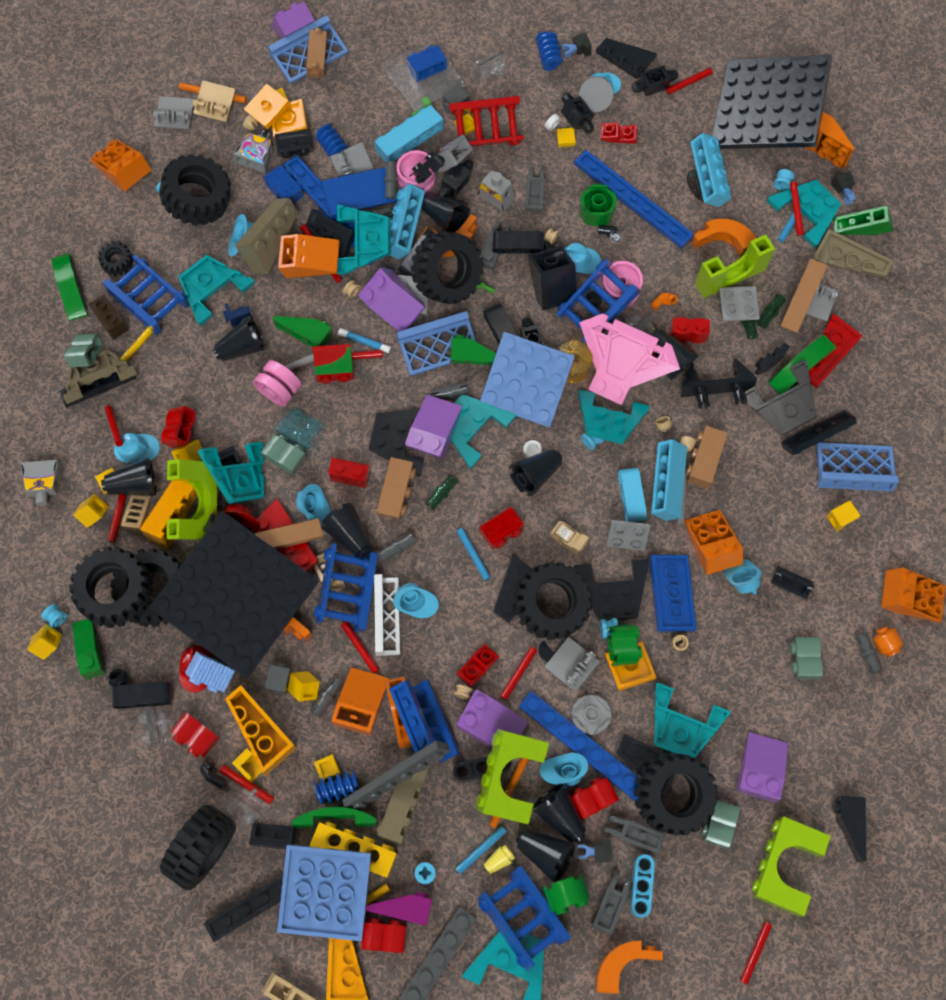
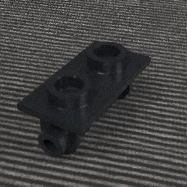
M440 150L436 153L430 152L425 157L426 161L423 164L419 162L412 168L414 172L409 176L415 175V180L418 184L424 183L432 175L429 168L435 173L444 165L445 159L442 156H438Z
M777 566L771 584L806 600L814 587L813 581Z

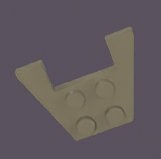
M107 348L102 349L100 354L96 356L92 366L70 367L68 374L69 383L66 384L67 393L64 394V399L68 404L82 398L81 386L90 385L102 377H109L114 372H117L121 381L135 376L137 373L133 366H128L127 362L121 361L113 352Z

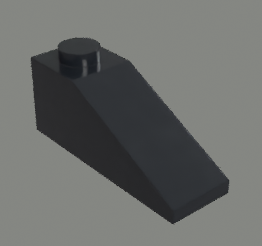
M838 796L836 801H833V813H836V820L856 862L867 861L866 797Z

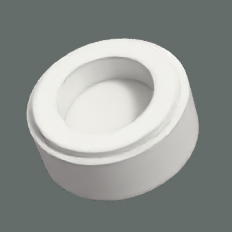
M557 114L552 115L544 127L548 131H552L560 123L561 118Z
M530 440L525 443L523 453L526 458L542 453V446L538 441Z

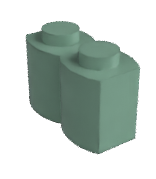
M99 333L75 336L72 346H69L64 354L65 361L69 367H86L94 364L96 356L100 354L104 345Z
M273 434L261 451L262 457L291 475H295L306 459L305 450L298 444H289V440L284 436Z
M795 637L793 643H790V654L794 657V662L791 663L792 674H795V679H820L823 676L820 638Z
M718 800L717 804H713L712 809L715 812L713 816L709 815V822L705 826L703 825L701 835L704 836V842L728 849L733 839L740 807Z

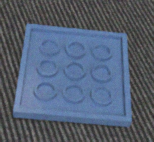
M504 332L480 401L550 428L575 356Z
M288 844L286 847L277 932L362 941L372 853Z

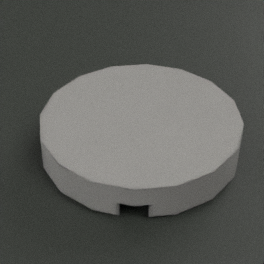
M592 76L581 84L579 96L582 97L592 112H601L611 104L613 88L607 79Z
M584 695L573 705L571 712L572 722L584 734H600L610 724L611 708L607 701L600 696Z

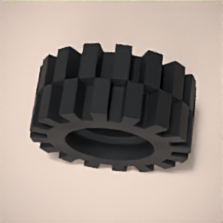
M111 241L112 245L106 243V248L104 246L101 247L102 251L98 252V260L105 273L107 272L110 276L111 274L117 276V273L122 276L123 271L127 273V268H132L131 264L134 262L132 254L126 244H122L120 241L116 244L115 241ZM115 254L122 255V260L118 263L109 262L111 256Z

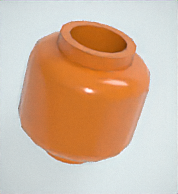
M883 626L876 630L877 634L873 637V642L880 654L890 657L901 651L903 641L895 628L888 629L887 626Z

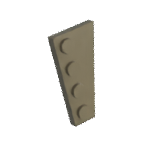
M828 229L812 258L829 266L885 278L894 260Z

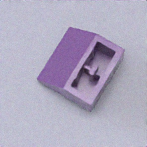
M296 2L290 6L289 10L277 12L270 26L283 39L313 23L315 20L305 2L300 4Z

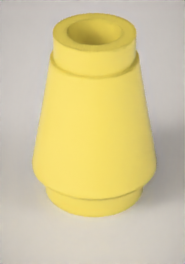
M505 844L492 854L487 862L484 863V866L492 874L512 864L515 856Z

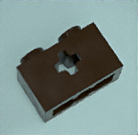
M104 294L88 304L113 340L128 331L124 320Z

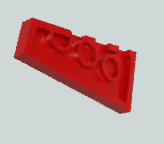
M834 313L823 334L837 348L809 371L810 383L816 389L863 336Z
M278 499L257 518L261 527L256 533L294 524ZM307 543L276 549L308 573L318 563L317 558Z

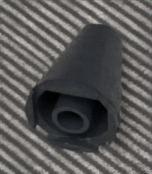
M430 193L424 195L421 210L445 232L455 233L458 231L470 214V208L467 207L469 204L463 200Z
M250 316L244 318L214 345L213 353L218 360L227 361L267 349V345H263L261 342L264 339L256 323L254 321L250 322Z
M655 329L650 334L659 339L657 345L664 347L665 343H669L673 346L680 369L666 374L670 380L677 377L688 365L698 358L695 351L665 330ZM654 352L656 357L658 358L660 354Z
M551 449L513 462L509 466V470L512 468L513 473L510 476L514 485L521 493L527 492L526 496H533L562 465V456L558 451Z
M145 458L104 475V480H101L102 490L107 491L108 495H157L156 486H153L155 476L150 458Z
M345 503L339 511L336 508L323 519L322 524L324 526L321 527L355 557L363 558L370 553L372 545L356 508L351 503Z
M558 784L547 791L548 794L545 797L541 796L534 803L533 810L569 842L575 841L577 843L585 837L586 828L565 784Z
M528 829L524 832L521 831L516 838L517 848L553 882L561 879L570 864L568 862L570 856L573 857L576 845L571 842Z

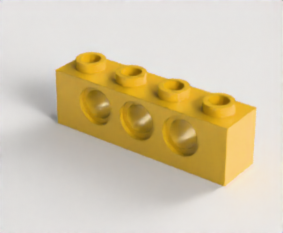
M325 821L324 824L319 822L310 847L349 850V846L352 843H358L360 845L359 852L370 853L375 850L380 854L376 862H371L370 872L389 878L397 857V853L394 852L395 848L386 844L380 847L375 845V840L364 836L363 839L355 837L356 833L351 830L344 829L342 832L337 830V825ZM338 835L341 838L340 844L335 847L331 846V837Z

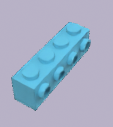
M431 105L422 108L413 117L407 118L402 124L393 127L384 136L378 137L375 141L376 153L384 162H395L403 154L413 150L443 130V118Z
M702 133L692 140L690 144L703 200L706 204L720 207L732 199L723 157L720 152L718 139Z
M411 183L398 191L396 195L397 203L392 211L390 256L398 260L408 255L411 250L425 194L424 190Z
M673 439L659 442L657 447L651 514L665 521L681 518L687 446Z

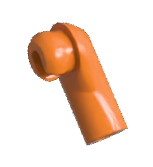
M661 293L650 303V306L657 310L661 305H673L678 301V297L672 293Z

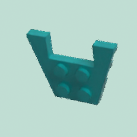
M817 179L798 186L801 213L815 225L803 238L814 248L819 244L842 204ZM791 189L769 196L766 202L778 212L789 202L792 203Z
M337 205L338 222L355 221V257L338 258V275L343 276L391 255V218L352 207H345L344 205Z
M205 255L178 276L200 327L213 317L212 313L202 304L205 300L230 281L242 293L255 284L251 277H246L241 272L226 267L225 264L208 255Z
M579 389L577 396L580 400V410L583 414L582 420L586 436L619 444L626 442L634 432L635 427L648 414L650 408L648 405L633 402L631 415L621 411L617 412L604 407L593 406L594 392Z
M462 394L455 402V404L463 407L451 442L466 462L468 468L472 469L482 457L480 453L468 445L472 438L490 418H493L504 428H507L517 417V414Z
M263 441L245 445L250 463L222 466L216 447L203 448L198 451L199 456L229 504L264 498V474H262L264 457L261 456Z
M657 682L655 685L654 747L669 753L684 754L696 758L730 715L731 711L713 705L705 724L668 709L667 707L674 689Z
M509 926V927L511 928V930L513 931V933H515L516 931H518V929H516V928H514V927H512V926ZM498 932L462 977L480 985L488 964H491L529 982L523 1000H541L544 950L532 958L535 966L526 971L525 968L519 966L516 961L517 956L501 933ZM529 934L519 940L526 952L541 941Z

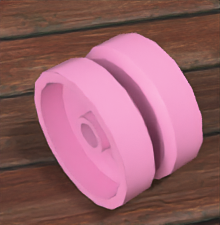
M419 150L409 151L399 158L396 167L400 189H403L410 183L424 190V195L434 189L436 172L433 173L430 168L429 171L432 175L424 183L418 184L415 180V175L409 176L414 172L412 168L419 162L423 164L426 161L425 157L428 155L426 152Z
M628 261L612 263L613 265L609 269L627 286L634 284L641 290L643 275L635 264ZM603 275L601 287L614 300H618L623 295L622 291L607 276ZM640 293L628 306L633 305L638 300Z
M269 360L263 367L264 373H259L252 381L253 385L262 395L282 407H285L292 399L291 394H295L302 386L300 380L289 369L273 360Z

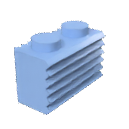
M197 651L185 671L190 682L199 686L203 683L207 685V689L215 693L218 690L225 692L235 673V670L230 666Z

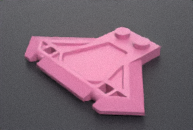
M602 313L580 322L596 369V374L588 390L623 405L631 387L680 369L671 344L665 343L664 347L657 345L658 338L616 319L611 324L607 322L609 316ZM603 329L609 331L608 335L602 333ZM653 352L660 354L659 357H653Z

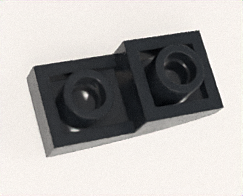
M783 343L780 348L776 347L772 355L767 353L765 358L760 357L755 365L757 367L755 374L761 375L776 366L786 355L790 346Z

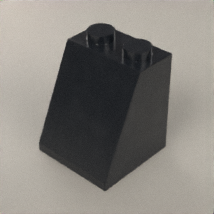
M563 246L528 255L536 301L542 310L560 306L576 293L575 264Z

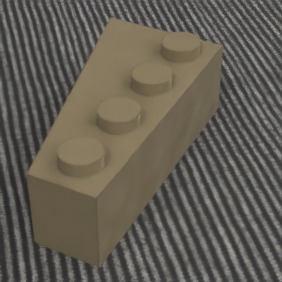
M290 198L274 199L235 245L255 274L269 273L280 251L281 236L288 235L294 223L298 210Z
M428 765L427 769L412 775L410 780L399 783L394 790H391V793H393L391 800H387L384 808L385 816L383 821L380 820L377 828L379 839L403 847L430 765Z

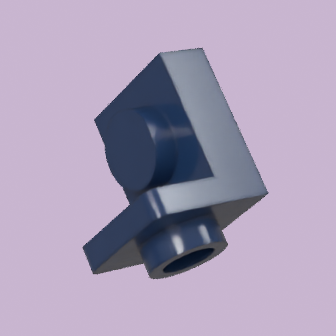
M228 303L224 304L226 311H223L226 322L230 321L232 327L238 325L248 316L251 317L250 321H253L249 306L239 307L234 311H230Z

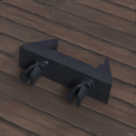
M734 359L732 366L735 378L699 381L694 363H691L682 387L681 397L696 396L698 408L701 409L702 403H704L705 408L710 406L709 394L733 392L735 404L738 405L739 400H741L743 405L747 402L744 391L755 387L757 378L740 361Z

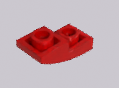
M619 122L601 123V140L612 143L637 144V125L619 126Z
M484 644L457 672L456 676L471 688L499 659V656Z

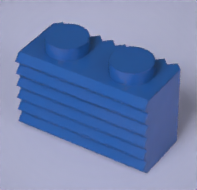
M438 45L429 46L419 53H412L407 57V67L416 82H419V80L421 81L446 70L447 59Z
M279 165L263 176L266 186L278 199L290 198L294 204L303 198L301 183L298 180L295 181L289 169H284L282 165Z

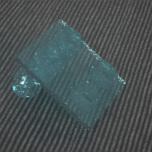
M293 407L273 429L278 433V436H284L289 442L292 440L293 445L297 442L304 450H309L311 447L310 442L325 427V424Z

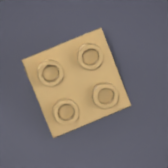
M202 80L198 98L193 100L192 105L195 107L193 114L227 122L236 89Z

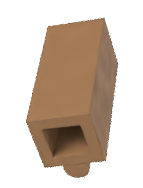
M320 28L309 30L306 72L307 76L315 79L324 78L327 31H322Z

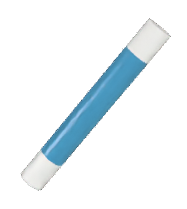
M342 328L338 331L339 336L377 350H382L388 354L390 353L391 346Z

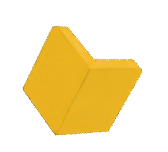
M199 439L189 441L186 446L177 447L171 452L175 460L199 461L201 457L198 451L203 448Z
M93 494L79 505L73 516L88 528L103 517L109 506L96 494Z
M848 501L831 510L826 517L836 532H838L847 524L858 519L860 514L852 502Z
M45 624L32 636L27 650L45 660L57 649L62 634Z
M308 671L291 673L288 692L299 702L316 700L320 681Z
M247 748L232 762L251 783L262 773L255 757Z

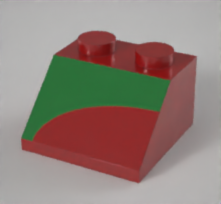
M350 344L312 347L317 382L329 384L331 381L345 383L354 380Z

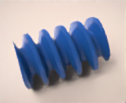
M541 32L536 36L542 66L545 71L555 70L563 62L560 46L558 45V37L554 32Z
M332 124L322 126L318 129L315 136L329 157L348 148L341 135L337 133L335 128H332Z
M355 770L352 771L351 777L347 772H344L343 779L339 774H336L335 781L331 776H328L327 783L323 778H320L319 785L314 780L317 798L321 805L325 804V798L332 803L333 796L340 801L341 794L346 798L349 796V792L353 794L359 790Z

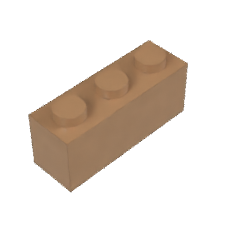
M706 426L703 432H699L696 442H699L698 448L694 447L691 456L694 459L693 465L689 464L686 475L689 476L687 482L707 489L710 488L728 434L727 432Z
M390 458L376 512L378 516L399 521L401 516H405L407 505H404L405 500L410 497L412 487L409 486L411 479L414 480L416 475V468H414L413 462Z

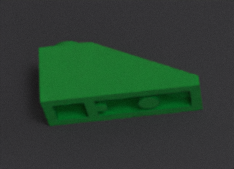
M888 205L833 218L834 232L840 235H878L893 231L892 214Z
M274 316L273 318L276 328L311 347L326 346L333 335L331 326L325 321Z
M456 335L455 338L451 339L450 363L493 365L496 356L495 352L472 339H467L464 335Z
M85 619L72 623L75 654L80 675L87 680L106 674L93 622Z

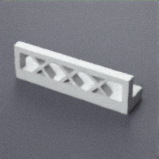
M374 574L376 656L400 655L399 610L395 607L388 614L383 608V605L388 600L393 602L391 597L398 592L399 578H383L382 574ZM383 583H395V590L388 595L383 590ZM389 618L395 623V628L391 633L384 629V623ZM391 638L396 643V650L384 651V643Z

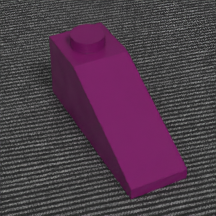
M417 892L416 895L411 894L367 905L365 911L427 926L432 899H428L429 894Z

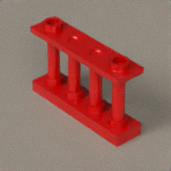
M519 96L449 103V114L454 113V116H456L458 137L461 135L465 136L464 112L471 111V114H473L476 141H468L471 147L510 143V146L519 145L520 141L524 140V135L517 136L515 109L520 104ZM499 108H506L508 110L511 137L500 138L497 114ZM488 109V112L491 114L493 139L483 140L480 113L481 110Z

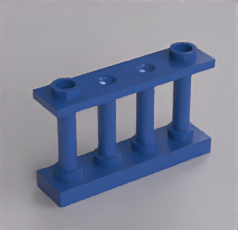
M134 254L132 258L136 266L118 282L115 281L113 283L107 278L103 285L111 296L146 327L151 326L152 332L158 335L162 331L159 326L160 320L178 303L187 308V297L182 291H176L153 271L144 258L140 259ZM141 270L148 275L130 293L127 292L125 294L122 291V287ZM153 281L160 286L144 303L137 304L134 302L135 298ZM166 292L173 297L155 315L152 314L150 316L147 313V309Z
M606 259L596 266V271L567 302H563L559 306V311L556 315L561 318L567 315L581 329L580 322L582 320L571 310L578 302L594 317L602 314L584 297L592 288L609 304L610 309L605 315L609 316L607 322L612 323L638 296L641 290L634 284L627 286L609 269L613 264ZM603 274L622 291L623 295L618 300H614L597 283Z
M333 543L324 552L323 558L326 560L319 604L316 605L314 610L315 623L320 624L324 621V617L351 622L354 625L353 631L362 632L367 627L378 553L370 552L367 556L359 558L337 553V544ZM334 560L359 565L363 568V573L358 577L332 571ZM331 579L357 584L360 587V592L355 596L329 590ZM332 598L355 603V606H357L356 613L352 615L326 609L327 600Z
M429 679L414 687L411 686L409 680H405L389 689L415 753L434 741L448 743L450 752L444 755L441 762L460 754Z
M519 866L509 874L511 881L490 897L484 892L477 899L480 909L488 914L517 956L516 961L519 966L527 971L535 966L532 958L553 942L560 946L570 939L571 936L555 913H551L548 903L523 867ZM515 888L519 889L524 895L523 899L501 915L494 904ZM526 907H532L536 917L513 933L506 922ZM540 924L544 925L549 931L548 936L526 952L519 940Z

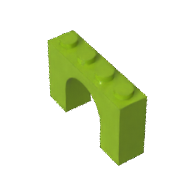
M765 234L750 241L744 255L727 267L723 265L718 256L702 263L695 286L703 299L719 292V288L730 287L765 271L775 251L773 244Z
M168 460L167 480L183 481L191 484L198 495V508L190 519H168L167 539L201 540L206 534L203 528L206 526L212 513L217 515V484L203 461Z
M497 729L492 738V751L487 757V771L481 780V794L476 799V810L483 814L529 824L534 804L508 796L501 786V773L505 765L515 758H526L544 763L549 743Z
M783 816L773 823L772 831L774 835L772 840L769 839L766 844L765 851H767V855L759 864L758 871H761L759 879H755L751 890L754 893L752 897L796 916L803 917L806 914L811 896L789 887L781 880L777 871L778 858L786 848L790 847L801 849L818 857L825 856L831 836Z

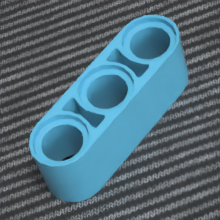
M639 469L619 470L618 477L626 521H646L647 512Z
M649 855L637 857L633 864L630 912L636 918L646 917L651 911L655 863ZM641 859L648 861L649 868L647 871L639 867ZM639 880L647 884L645 892L638 890L637 883ZM637 902H642L645 905V912L643 914L636 912L635 905Z

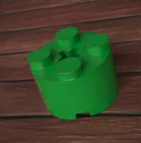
M593 184L583 191L579 206V214L583 222L592 226L609 224L615 212L616 194L603 184Z
M633 624L609 626L607 633H611V638H607L609 658L614 660L611 664L612 667L636 665L639 658H642L641 646L637 645V638H639L638 626L634 627Z
M578 874L579 879L577 880L572 876L551 884L552 889L548 890L546 886L543 887L551 913L555 912L557 916L568 912L567 907L575 905L576 908L589 904L587 900L591 899L582 874Z

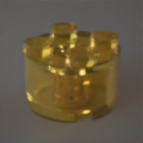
M571 340L562 344L558 348L559 351L575 356L566 383H580L584 381L590 373L593 360L590 349L577 340Z

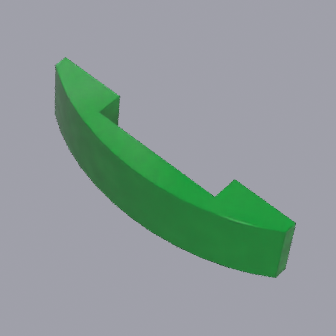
M69 253L51 258L55 279L69 321L87 316Z
M823 334L787 364L769 382V385L779 395L790 390L797 382L790 367L806 359L809 372L837 347Z
M328 807L313 810L292 820V827L314 828V819L354 818L355 827L376 826V818L351 808Z

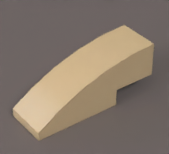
M272 972L261 990L265 996L272 1000H318Z

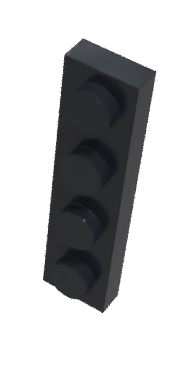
M114 372L109 377H102L90 385L81 386L80 389L83 397L68 404L64 399V394L67 393L66 388L59 392L65 407L68 408L137 378L135 375L121 381L117 372Z
M844 410L782 441V447L792 455L799 454L803 450L857 424L856 417Z
M280 879L273 880L204 922L203 924L212 941H218L280 903L282 882Z

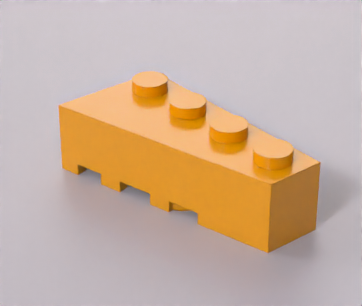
M171 481L140 528L148 541L169 550L174 540L167 539V520L186 518L197 497V492L191 484L183 481Z
M241 685L225 698L262 773L267 776L297 748Z

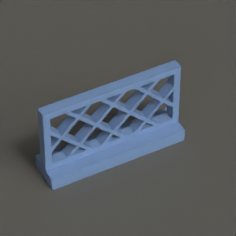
M327 15L268 46L269 56L272 60L274 59L290 84L307 76L306 68L302 66L304 60L307 61L305 54L306 50H308L309 30L320 28L322 31H330L333 35L332 40L327 39L330 48L329 51L326 50L328 56L325 60V65L349 52L330 24V19ZM332 46H340L342 51L339 53L332 52ZM297 47L303 48V55L294 54V49ZM282 55L289 56L288 63L280 62L279 57ZM292 57L301 59L300 66L290 64ZM289 68L299 70L298 75L291 78L288 74Z
M467 311L397 332L396 338L400 344L410 376L452 364L450 363V358L444 355L448 348H450L451 339L459 335L456 332L460 327L466 326L468 330L466 338L468 339L470 336L472 340L476 341ZM447 332L452 335L448 343L439 339L441 333ZM429 337L435 340L431 349L421 344L424 338ZM437 342L446 346L443 354L433 350ZM413 343L417 345L414 353L406 351L404 344ZM419 347L429 351L425 360L416 356ZM431 353L441 357L438 363L432 364L427 361ZM413 358L423 362L420 369L412 370L411 362Z
M820 442L816 444L819 477L817 488L893 492L899 483L898 476L895 475L892 446ZM822 449H828L833 454L826 457L822 453ZM841 450H847L852 455L846 459L839 452ZM866 451L870 457L865 460L858 453ZM879 452H887L888 458L884 461L877 454ZM837 456L843 463L837 466L831 459ZM855 457L862 464L856 467L850 460ZM874 458L881 465L875 468L869 461ZM827 463L834 471L823 472V466ZM846 464L853 472L845 473L841 468ZM865 465L872 473L864 474L860 469ZM884 466L890 472V475H883L878 470Z

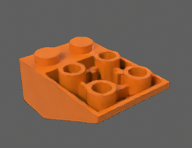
M825 112L822 114L817 147H804L843 169L846 168L855 149L836 120Z
M117 139L109 142L107 147L95 153L94 157L89 160L114 185L124 192L152 171L141 153Z
M301 234L281 236L278 269L286 278L337 274L340 241Z
M720 510L684 520L698 560L706 575L743 564V547Z
M904 567L886 570L881 608L894 613L941 623L946 585Z
M351 667L337 701L331 720L332 724L372 736L386 692L385 681L389 680V678Z

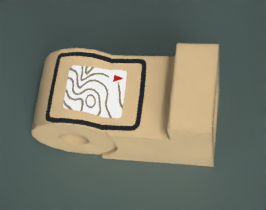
M558 521L549 533L554 540L576 556L579 555L589 537L583 533L581 535L562 521Z

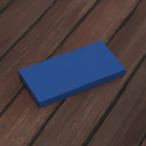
M386 167L321 181V188L330 216H337V205L365 210L396 203L397 199H385L384 177Z
M688 555L649 556L657 632H695L697 628Z

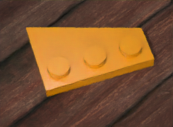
M329 938L326 1000H368L352 940Z

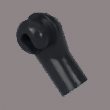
M598 226V234L607 235L614 243L620 242L622 235L616 227Z
M205 761L203 766L200 767L201 774L207 782L222 788L226 779L211 772L214 765Z

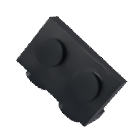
M309 129L274 134L278 157L286 159L291 158L295 154L306 156L310 154L309 152H313Z

